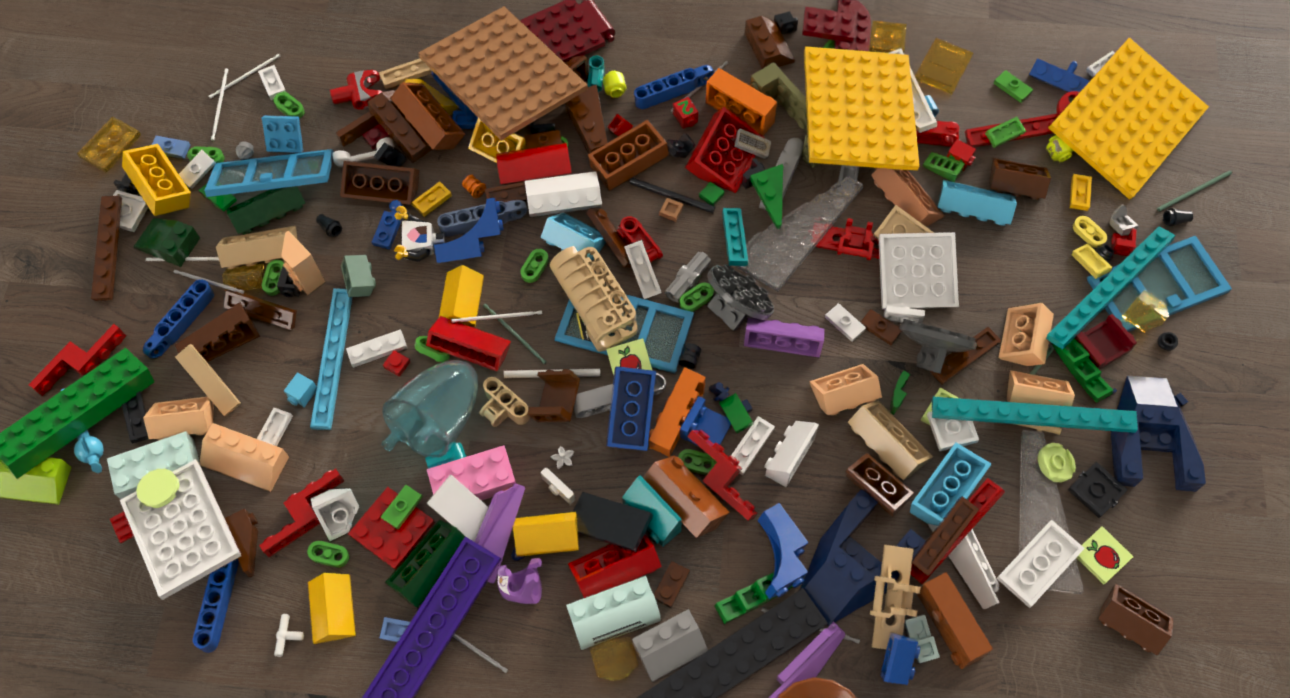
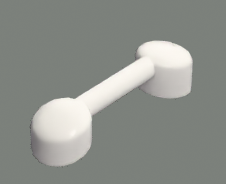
M383 138L379 140L376 144L377 151L384 142L394 147L393 139ZM339 150L333 152V162L336 166L343 167V161L361 162L374 159L377 151L351 156L348 152Z

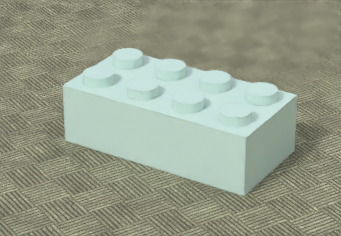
M185 431L107 458L114 494L123 499L136 492L138 483L150 471L167 469L173 472L195 459L199 462L194 439Z

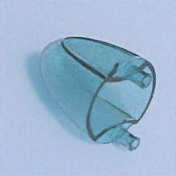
M462 360L445 361L419 373L397 390L384 403L382 408L384 420L391 430V433L381 442L382 447L387 444L384 449L392 451L395 445L401 441L407 443L413 451L431 458L443 457L461 434L476 402L478 376L473 366Z

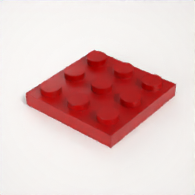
M387 487L348 535L396 570L434 525L435 521L415 507L398 530L391 526L381 516L398 494Z

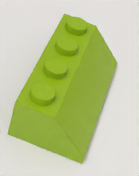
M47 458L16 479L0 462V498L59 505L72 467L62 459Z

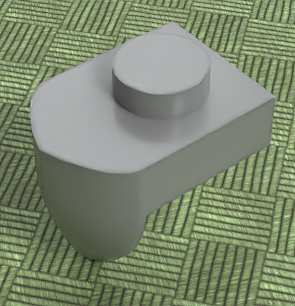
M1120 205L1113 212L1109 225L1121 236L1129 234L1132 229H1138V225L1127 215V208L1124 205Z

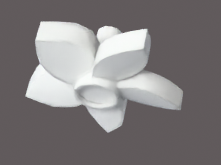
M560 446L558 449L559 454L550 456L553 460L557 461V468L559 469L564 463L567 466H572L570 458L573 456L574 451H565Z

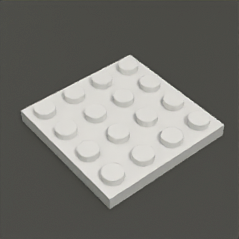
M955 232L879 234L882 309H886V306H906L910 309L959 307Z

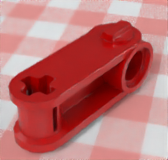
M937 121V127L921 133L916 130L917 143L952 147L955 141L959 140V125L952 121Z
M627 216L621 220L620 225L617 227V233L628 245L642 240L650 263L658 258H663L661 249L642 227L637 218Z

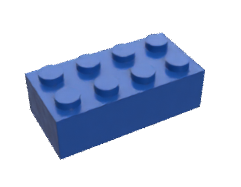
M615 367L606 446L648 450L656 371Z

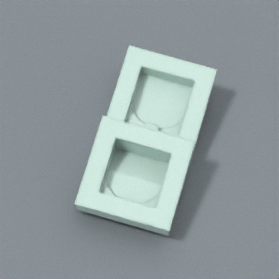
M922 614L905 619L904 625L908 637L916 639L918 646H920L918 663L940 658L934 636H931L926 616Z

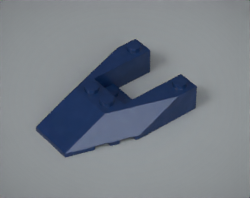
M1127 375L1116 410L1136 411L1138 430L1136 433L1111 431L1114 478L1123 486L1135 487L1143 480L1141 450L1172 452L1176 490L1197 492L1206 484L1204 464L1167 378Z
M862 489L821 537L808 568V573L800 590L803 588L827 621L828 626L873 601L876 587L874 577L881 576L882 563L851 538V535L872 513L878 503ZM910 529L896 546L913 549V559L926 541ZM897 570L891 573V578L895 579V581L900 577ZM887 582L884 585L883 595L887 592Z

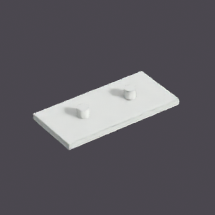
M449 475L427 502L440 516L452 526L458 528L472 541H475L489 508L452 475Z

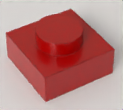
M393 350L384 362L383 367L400 377L411 361L406 356Z

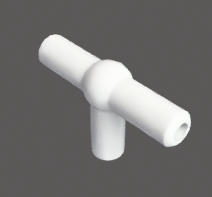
M288 614L281 615L279 631L276 633L277 642L274 653L276 657L283 656L285 640L302 641L304 639L303 632L287 631L290 618Z

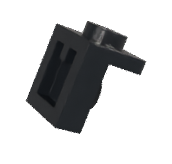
M790 11L774 15V21L777 23L782 35L797 31L798 19L797 17L793 18Z
M683 133L679 140H666L668 151L673 157L686 158L696 146L687 133Z
M385 142L374 155L378 161L388 166L402 167L407 160L397 148Z
M756 158L752 159L751 169L743 174L742 185L745 189L753 186L750 180L751 175L765 170L764 165L758 162Z
M127 173L121 181L115 180L113 182L119 191L133 195L138 193Z
M282 267L277 284L281 295L285 297H299L300 291L293 284L294 282L289 277L287 270Z

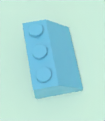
M564 212L547 218L540 237L546 240L547 244L557 246L561 250L574 246L577 252L587 247H593L600 252L606 243L597 229ZM590 253L587 254V257H589L591 260L594 259L593 255H591Z

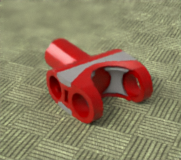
M364 70L349 74L347 76V86L330 90L333 104L352 101L355 109L368 108V101L382 92L381 90L368 89L380 80L379 73L375 70Z

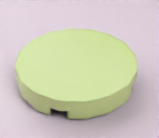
M1050 443L1039 451L1038 465L1048 479L1059 483L1065 482L1072 478L1076 470L1075 460L1068 449L1062 448L1063 445Z
M167 469L150 471L138 483L136 489L137 497L144 506L153 508L163 507L175 498V493L177 490L179 491L180 487L179 479L172 471Z

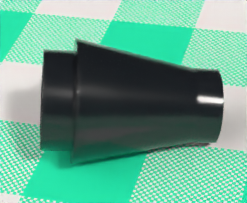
M1170 208L1163 213V222L1169 226L1193 220L1192 211Z
M320 214L316 218V223L320 225L327 236L337 237L340 235L342 226L339 221L329 218L324 214Z

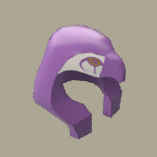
M531 559L528 567L516 573H512L506 568V565L500 566L498 568L497 583L501 596L508 601L521 604L539 603L542 588L537 567L541 566V559Z

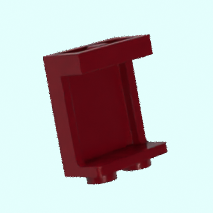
M1113 314L1084 333L1081 331L1075 337L1080 345L1090 354L1089 360L1099 370L1130 352L1137 344L1134 336L1123 327L1121 321Z

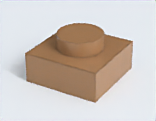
M666 198L659 212L660 216L676 222L683 209V204Z

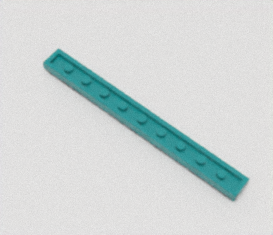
M1159 226L1047 334L1046 339L1061 349L1065 348L1174 240L1175 235Z
M947 397L932 398V418L1136 433L1138 430L1136 411Z

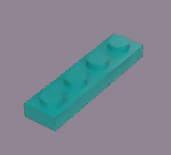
M723 208L722 217L729 266H748L741 208Z

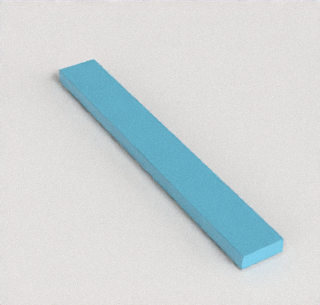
M333 289L310 424L311 429L331 430L353 298L348 297L346 289Z

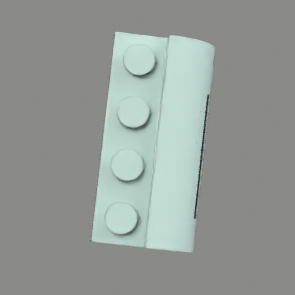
M646 576L566 605L581 650L661 621L660 612Z

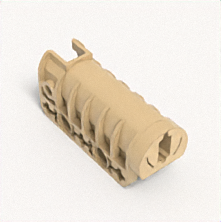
M572 246L562 250L552 259L550 269L586 325L587 335L598 352L606 351V349L614 347L636 335L638 327L635 321V308L595 248L587 247L577 252L575 247ZM588 253L593 255L595 262H592V260L589 257H587ZM626 326L632 327V331L626 330Z

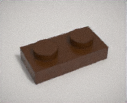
M671 561L654 593L655 600L672 608L690 570Z

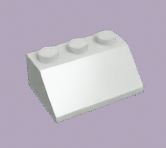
M795 421L793 426L789 425L784 433L786 438L783 442L779 441L774 450L776 452L774 458L770 457L764 468L767 469L765 476L787 487L815 440L819 425L803 421Z

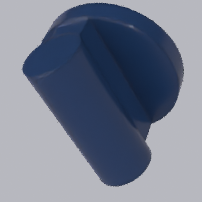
M721 382L709 387V391L715 395L714 401L719 399L721 402L729 395L728 391L730 388L728 386L724 388Z

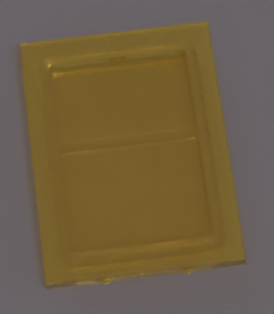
M935 38L915 78L923 83L953 94L974 53Z

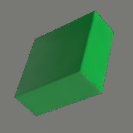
M709 182L699 193V198L715 206L724 196L725 191Z

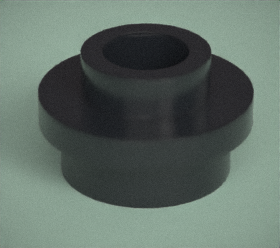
M1103 243L1096 248L1097 253L1103 259L1109 261L1113 259L1115 251L1109 245Z
M1166 332L1158 337L1157 342L1163 350L1172 351L1178 345V338L1174 333Z

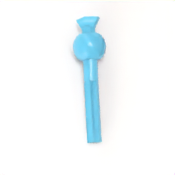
M86 430L77 437L78 441L74 446V454L79 461L89 463L93 472L100 473L102 472V466L99 464V459L104 452L103 444L98 438L90 436L88 430Z

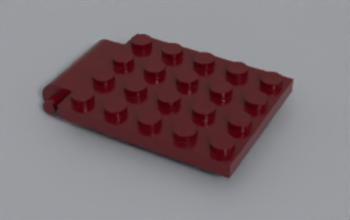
M564 0L519 20L564 63L573 57L584 56L604 47L605 40H608V42L614 41V28L593 0H583L580 4L576 0Z

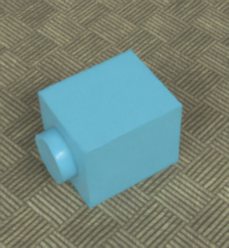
M297 372L284 389V393L291 404L295 406L299 404L305 407L316 393L317 386L312 380Z

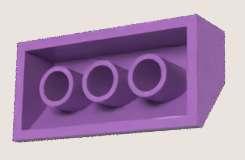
M748 318L744 346L820 358L824 343V329L818 326H802L798 323H782L779 320L768 321Z

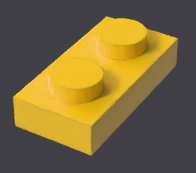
M1073 174L1069 208L1089 210L1092 177Z
M439 181L415 199L412 205L425 217L452 197V194Z

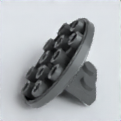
M728 264L724 266L716 265L710 269L708 280L716 291V295L707 307L723 319V322L733 331L740 327L747 316L763 320L771 317L774 312V306L768 297L769 292L757 286L754 278L749 275H742Z
M904 319L899 325V329L907 337L922 345L921 351L917 355L916 367L936 373H941L946 352H966L976 350L977 347L976 338L951 332L950 330L928 326Z

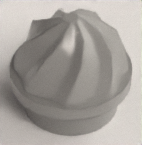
M243 141L236 146V155L240 159L245 160L253 156L252 144Z

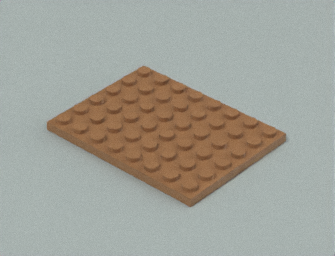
M505 7L492 12L419 52V58L500 140L505 139L588 90V84Z

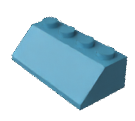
M943 180L937 205L938 208H941V211L951 213V211L959 212L958 215L963 217L972 215L976 216L978 220L987 221L989 219L995 221L994 223L1005 226L1006 224L1011 225L1017 202L1013 195L996 193L987 189Z
M955 443L911 503L910 513L927 524L938 526L960 496L968 499L990 468L991 463L960 444Z

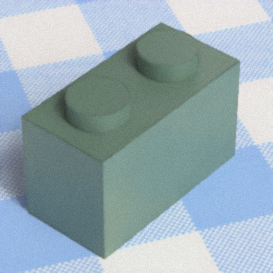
M367 255L344 256L341 270L348 297L370 296L376 286L375 278L371 275L372 266L368 262Z

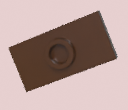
M559 130L525 135L527 149L562 144Z
M872 309L869 310L860 322L866 327V330L889 345H892L902 332L897 325Z

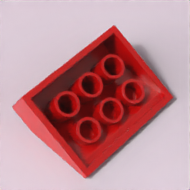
M723 107L713 115L685 168L702 180L712 182L719 187L736 193L742 183L743 174L749 170L752 159L756 156L734 147L738 130L743 129L762 138L765 137Z

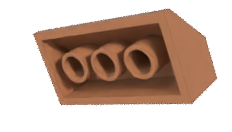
M877 168L871 175L875 180L874 184L885 192L884 196L888 201L893 202L894 205H897L927 227L945 216L908 170Z

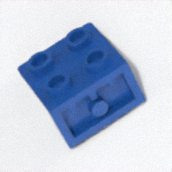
M698 396L680 428V438L697 445L688 435L692 430H703L709 435V440L713 444L716 442L721 445L731 423L727 417L705 407V399Z

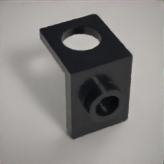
M534 122L531 123L532 134L555 131L554 123L535 125Z

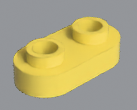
M1080 216L1075 220L1073 230L1093 248H1097L1103 243L1105 244L1107 234L1089 217Z

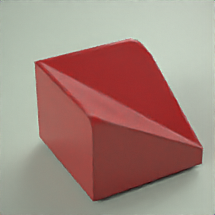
M617 113L607 128L619 137L631 130L633 125Z

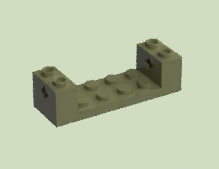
M773 62L751 75L750 86L766 96L776 99L777 103L787 110L788 115L797 121L798 126L807 132L806 97ZM808 132L805 135L802 158L806 163H809ZM809 163V165H810L812 168H814L815 166H817V165L820 164V163Z

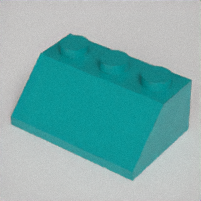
M639 475L623 495L622 502L625 505L652 513L653 517L647 528L650 533L649 537L655 544L660 543L664 547L681 532L682 519Z

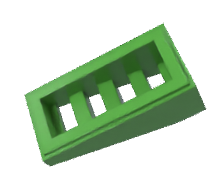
M931 152L923 167L949 181L955 182L962 172L965 163ZM933 159L936 160L934 164L930 163Z

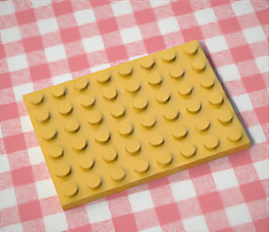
M1129 37L1048 128L1130 200L1209 106Z
M805 46L804 65L809 163L918 171L919 155L909 55Z

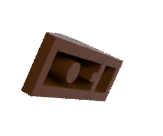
M244 508L224 519L240 551L241 556L238 557L241 567L244 573L251 578L254 576L258 537V530L255 525L258 524V521L253 513L250 514Z

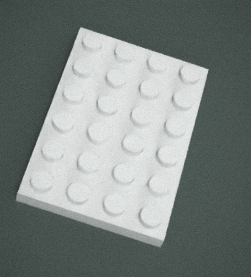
M196 459L173 471L174 475L179 479L180 487L179 491L177 490L175 493V498L167 505L160 508L144 506L138 499L136 492L120 500L158 596L162 600L241 556L201 466Z

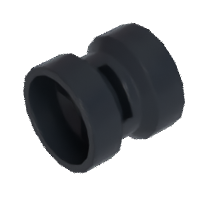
M692 343L683 344V354L680 355L678 360L679 365L688 369H695L698 363L697 357L700 356L702 349Z

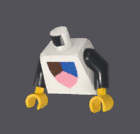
M404 206L396 208L398 212L394 215L397 220L404 218V221H402V245H397L394 249L397 252L395 255L397 260H401L404 257L405 260L420 262L429 255L434 254V244L445 243L444 232L434 233L431 223L411 213H407Z

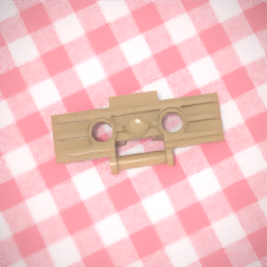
M884 545L881 576L874 577L876 587L873 610H870V615L875 616L873 648L886 649L890 632L903 635L905 615L917 617L918 611L911 609L913 592L920 594L921 587L909 585L913 549ZM894 570H897L900 574L897 582L891 578V573ZM885 582H887L888 585L885 609L881 611ZM894 615V623L887 625L885 622L886 618Z

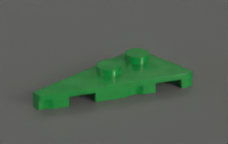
M783 164L750 176V180L777 230L782 226Z

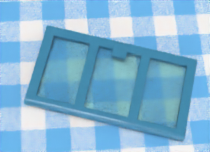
M333 149L216 163L204 190L206 197L328 182L332 166Z
M1192 236L1167 246L1105 307V310L1109 315L1113 314L1118 318L1123 327L1129 332L1226 294L1232 288L1198 238ZM1111 272L1097 279L1090 275L1087 277V281L1094 290Z
M626 295L635 308V321L638 331L635 336L618 345L643 338L651 367L675 374L679 364V357L682 355L683 344L686 342L694 318V312ZM569 299L555 336V341L608 355L607 350L598 352L592 342L582 339L576 315L578 312ZM627 325L626 330L632 331V327Z

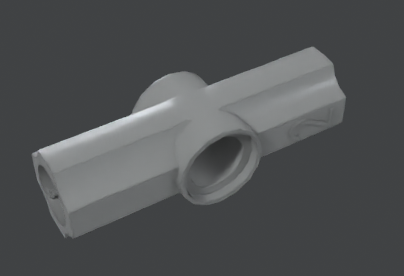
M697 252L687 265H683L679 269L676 279L665 290V294L671 301L679 302L680 297L689 288L692 289L696 286L701 274L711 263V259L707 254Z

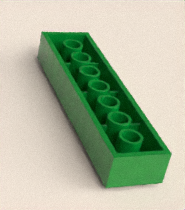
M124 348L0 433V462L16 479L20 478L118 409L122 404L135 397L136 393L142 392L152 385L155 381L149 369L127 348Z

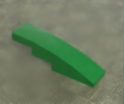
M1075 338L1063 349L1051 343L1068 370L1096 403L1112 395L1113 389L1100 377L1102 372L1089 360L1090 354Z
M774 572L756 580L752 585L737 591L734 595L714 605L724 624L778 597L776 595L769 599L765 593L772 581Z

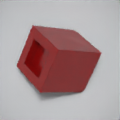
M1132 229L1128 235L1123 236L1113 233L1111 248L1115 251L1116 255L1129 256L1136 248L1137 229Z

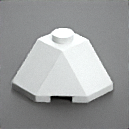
M351 488L328 490L311 498L312 508L329 541L349 533L353 518L359 509V504Z

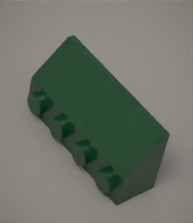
M297 186L269 189L228 208L227 215L237 233L245 235L253 231L252 228L259 225L262 227L270 223V219L275 217L280 219L286 216V212L290 210L297 211L303 208L305 201Z
M439 520L385 583L407 602L418 608L428 596L465 538V535L458 528Z

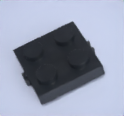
M1097 462L1086 472L1083 471L1078 476L1079 479L1068 489L1098 518L1110 507L1116 506L1119 503L1117 500L1128 491Z

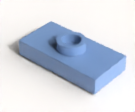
M155 136L152 145L158 144L166 156L185 159L191 146L188 141Z

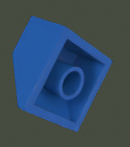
M890 632L880 672L883 681L908 685L909 679L913 680L915 667H912L914 658L918 659L920 653V646H918L916 639Z

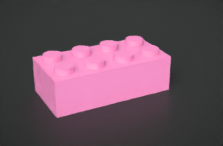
M504 445L427 469L433 495L449 475L454 476L481 501L492 498L495 493L505 491L516 483Z

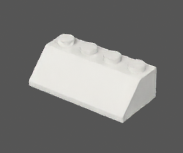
M596 171L525 181L530 217L602 207Z

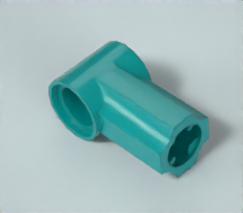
M595 55L589 59L588 87L597 85L598 92L602 91L605 73L604 59L601 56Z
M453 443L447 446L444 451L428 456L425 460L428 468H433L465 458L466 454L461 443Z

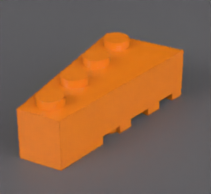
M684 367L671 395L665 403L663 412H660L657 417L655 428L649 432V448L668 457L671 456L680 439V428L698 396L702 397L705 393V376Z

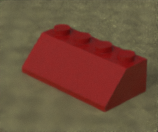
M644 534L636 552L609 544L568 563L583 598L636 580L662 567L655 547L646 534Z

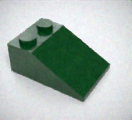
M153 218L133 247L181 267L186 257L190 255L200 240V237L194 227L176 220Z

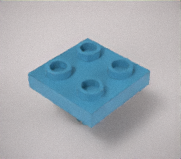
M266 115L262 117L267 152L301 153L303 151L299 117Z

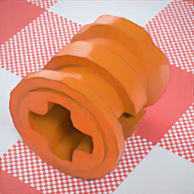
M468 175L462 182V186L467 189L473 198H479L485 192L486 185L476 179L474 175Z

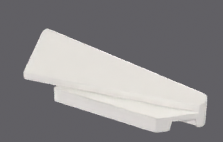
M928 524L932 532H934L937 526ZM972 529L948 556L981 607L987 609L999 603L995 592L999 590V583Z

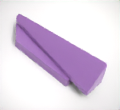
M516 483L513 484V487L494 494L474 541L501 558V561L488 580L490 583H495L498 568L501 565L525 491L524 486Z
M835 622L824 629L778 675L777 680L781 686L769 698H778L779 694L794 682L813 677L816 678L845 637V632Z

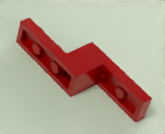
M113 324L88 352H85L70 341L32 380L29 386L43 396L51 390L60 377L65 375L69 368H72L82 376L86 375L107 359L110 353L122 343L126 335L118 326Z
M692 430L688 437L717 461L703 479V482L748 521L753 520L758 514L754 510L755 506L747 500L744 502L739 497L740 493L732 487L728 488L743 469L738 465L740 462L731 455L727 456L723 452L725 449L716 442L713 444L709 440V435L703 430Z
M337 469L326 472L322 478L316 482L309 483L305 489L299 493L292 494L288 497L287 501L283 502L295 522L285 525L279 533L267 537L259 545L268 557H271L320 524L310 504L311 498L332 490L344 482Z

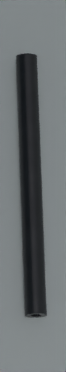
M633 177L630 180L631 185L710 213L715 211V206Z

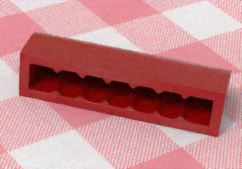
M567 143L496 154L500 184L572 173Z
M440 316L428 331L426 346L498 371L506 358L511 341L459 322L452 323L451 319Z

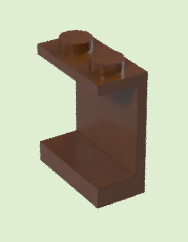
M569 369L538 372L537 376L545 382L539 407H529L527 415L536 422H570L580 378Z

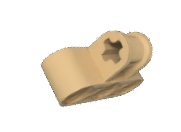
M489 377L484 381L483 388L489 401L481 408L479 414L490 420L493 427H497L507 417L519 425L526 424L529 421L530 416L527 415L528 406L523 400L496 377ZM491 387H497L496 390L489 391ZM507 398H508V399H511L510 402H508V403H503V402H502L503 400H505V399H507ZM518 411H524V412H525V413L522 414V415H516V413H517Z

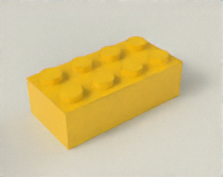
M158 144L123 151L122 167L154 216L189 208L191 192Z

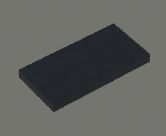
M582 492L573 510L577 514L578 534L634 552L637 551L653 517L651 512Z

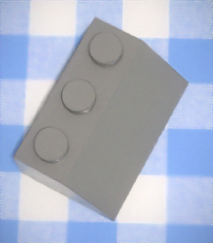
M689 609L632 639V644L652 682L688 664L708 651L700 629Z

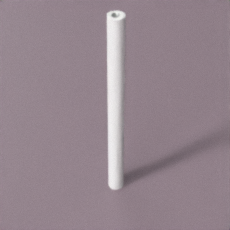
M569 369L577 377L600 376V369ZM547 370L504 371V378H540L537 376L538 372H546Z

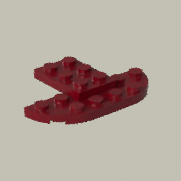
M838 0L837 11L805 7L802 35L835 40L834 49L869 51L871 17L862 3L857 0Z

